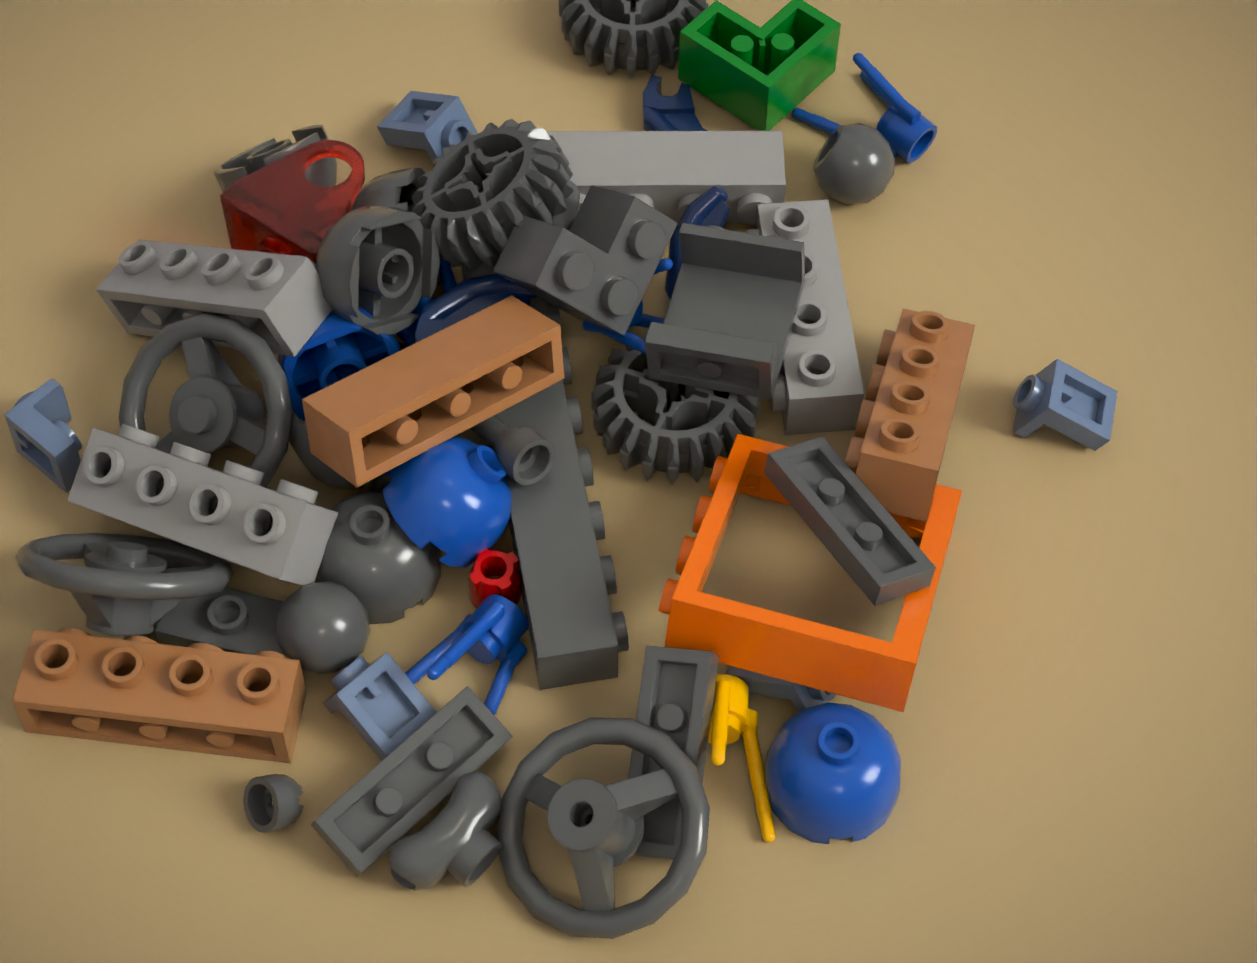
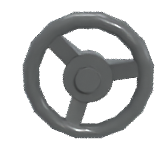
M202 313L169 323L141 347L124 379L118 417L120 428L122 424L146 431L144 412L148 387L162 360L182 345L190 379L177 389L172 398L169 409V422L172 431L157 442L156 449L170 453L174 442L206 453L215 452L222 447H243L257 455L250 468L264 473L260 485L267 487L287 453L293 418L287 376L271 348L264 339L237 319ZM211 340L229 343L249 359L262 381L268 412L266 421L264 405L259 395L251 388L241 385Z
M61 534L39 538L22 546L15 557L19 568L25 576L51 587L70 591L86 615L87 628L113 635L149 634L154 631V624L186 598H195L222 591L233 576L231 565L220 557L176 541L123 534ZM84 559L86 567L57 560ZM167 565H168V566H172V567H177V568H169V569H166Z
M590 717L552 732L520 761L501 799L497 840L503 844L499 851V856L508 886L534 918L571 937L614 939L654 924L687 894L707 853L710 807L697 767L669 735L632 718ZM593 744L628 746L653 758L661 768V770L610 785L601 784L591 779H576L560 786L542 776L564 755ZM678 797L683 812L680 847L666 876L641 899L615 908L614 867L626 862L638 849L644 833L643 816ZM528 801L547 811V822L552 836L558 843L566 847L570 853L583 909H578L551 895L531 871L522 840L525 807Z

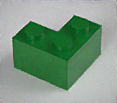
M716 0L680 31L678 79L690 85L691 88L758 131H770L835 72L841 24L803 0H791L760 28Z

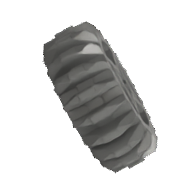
M559 0V16L561 17V30L564 33V40L570 41L574 55H585L589 67L604 63L608 75L619 68L625 69L630 78H632L636 70L645 69L651 75H655L659 65L674 70L679 60L680 31L708 8L709 5L706 3V0ZM636 8V11L631 12V9Z
M509 119L499 128L491 122L478 134H473L469 131L466 139L458 145L449 144L450 151L442 158L432 160L433 170L421 175L418 179L421 188L416 190L411 196L415 204L411 212L416 213L422 218L419 220L423 228L430 229L435 234L438 240L440 259L446 260L453 268L464 264L470 270H474L483 262L491 267L496 266L514 226L520 228L524 223L523 215L553 224L552 218L567 210L564 199L568 198L574 191L569 181L573 173L569 168V161L552 135L549 136L544 128H537L530 120L518 124L513 119Z
M626 346V351L612 348L611 355L608 357V365L600 366L596 375V386H594V391L591 393V409L594 410V429L597 431V436H603V446L607 450V455L620 453V462L624 470L641 464L642 474H644L646 481L657 471L666 472L669 482L673 485L679 473L688 472L698 483L703 476L704 467L713 470L718 455L728 458L737 434L754 437L756 417L759 416L760 399L752 396L649 379L646 354Z

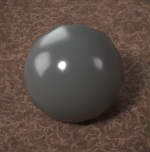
M861 123L840 125L829 136L814 161L813 169L818 185L831 199L847 205L869 203L885 191L894 175L895 159L890 143L877 129Z
M330 581L309 583L288 596L282 603L276 624L278 644L284 654L290 659L300 660L302 669L318 675L336 673L351 664L364 652L370 634L368 611L356 594L346 587Z

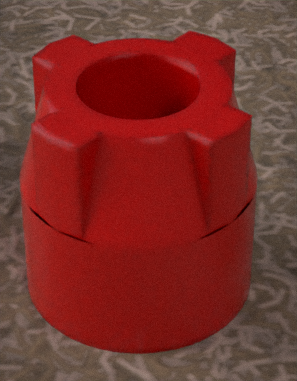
M488 548L477 553L476 561L468 576L469 595L474 607L477 609L490 594L503 596L517 605L521 597V577L517 556L512 551L505 554L501 551H490ZM494 575L502 576L501 578H498V579H489V578H486V577L494 576Z

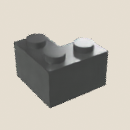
M591 185L569 231L563 227L523 215L524 223L520 228L514 226L493 272L583 322L624 336L678 223L635 196Z

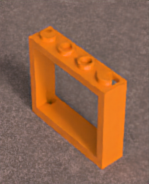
M737 434L728 458L718 455L714 463L708 490L709 493H713V496L701 495L692 527V532L697 533L696 538L685 536L683 539L675 570L676 574L681 575L678 581L668 578L665 583L658 609L662 613L669 614L664 647L712 651L719 656L718 663L904 712L949 546L962 490L936 484L927 522L889 513L908 536L921 539L919 548L936 569L929 587L905 595L893 641L888 642L702 592L740 493L790 505L764 473L768 453L789 446Z

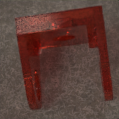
M318 141L235 181L220 195L231 249L301 255L308 257L316 264L318 248L326 231L340 216L350 212L364 184L365 166L361 154L353 146L341 141ZM327 157L341 159L352 168L350 175L344 182L331 187L314 185L304 176L306 169L312 163Z

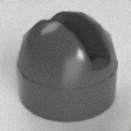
M270 774L252 778L246 785L243 797L244 810L249 823L254 829L263 833L284 829L295 823L304 807L299 804L298 798L299 795L303 794L302 787L285 774Z

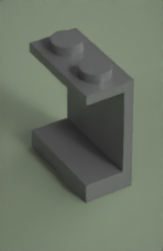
M682 223L679 231L682 265L663 323H650L645 339L649 379L772 400L805 282L804 242L788 240L777 235L763 236L731 231L714 225L700 226Z

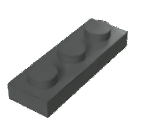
M823 436L768 453L764 469L765 475L874 606L930 586L936 567Z
M646 645L636 720L669 735L697 767L703 785L719 656L712 651ZM632 749L628 779L661 770L653 758ZM678 797L643 816V838L638 849L633 854L634 856L666 860L674 859L680 847L683 814Z
M467 686L312 822L311 826L353 874L358 877L454 790L459 777L466 773L475 772L513 736Z

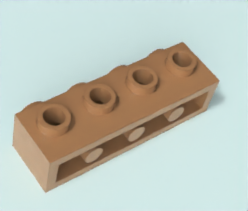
M511 295L303 398L302 403L311 454L355 487L369 482L432 447L563 380L565 377L560 324Z
M903 308L896 332L884 330L877 362L873 365L866 399H863L855 437L852 436L845 463L889 513L927 522L974 333V324L948 319L932 311L917 312Z
M61 628L57 632L33 629L12 703L25 731L29 733L291 763L307 690L300 660L290 659L286 655L275 651H259L252 655L226 652L217 646L207 643H194L188 647L158 644L150 638L138 635L126 636L123 639L92 636L88 632L76 628Z

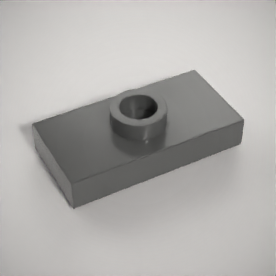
M225 587L222 591L195 598H186L159 620L155 633L158 642L174 646L188 647L194 643H207L217 646L226 652L254 655L259 651H275L284 654L276 636L277 618L283 601Z

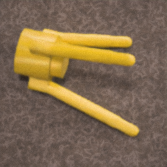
M717 674L708 743H711L712 746L711 761L716 766L723 764L726 745L736 742L740 735L743 737L762 839L770 843L775 839V830L770 799L764 781L765 773L757 735L758 712L748 708L749 686L744 680L728 674Z

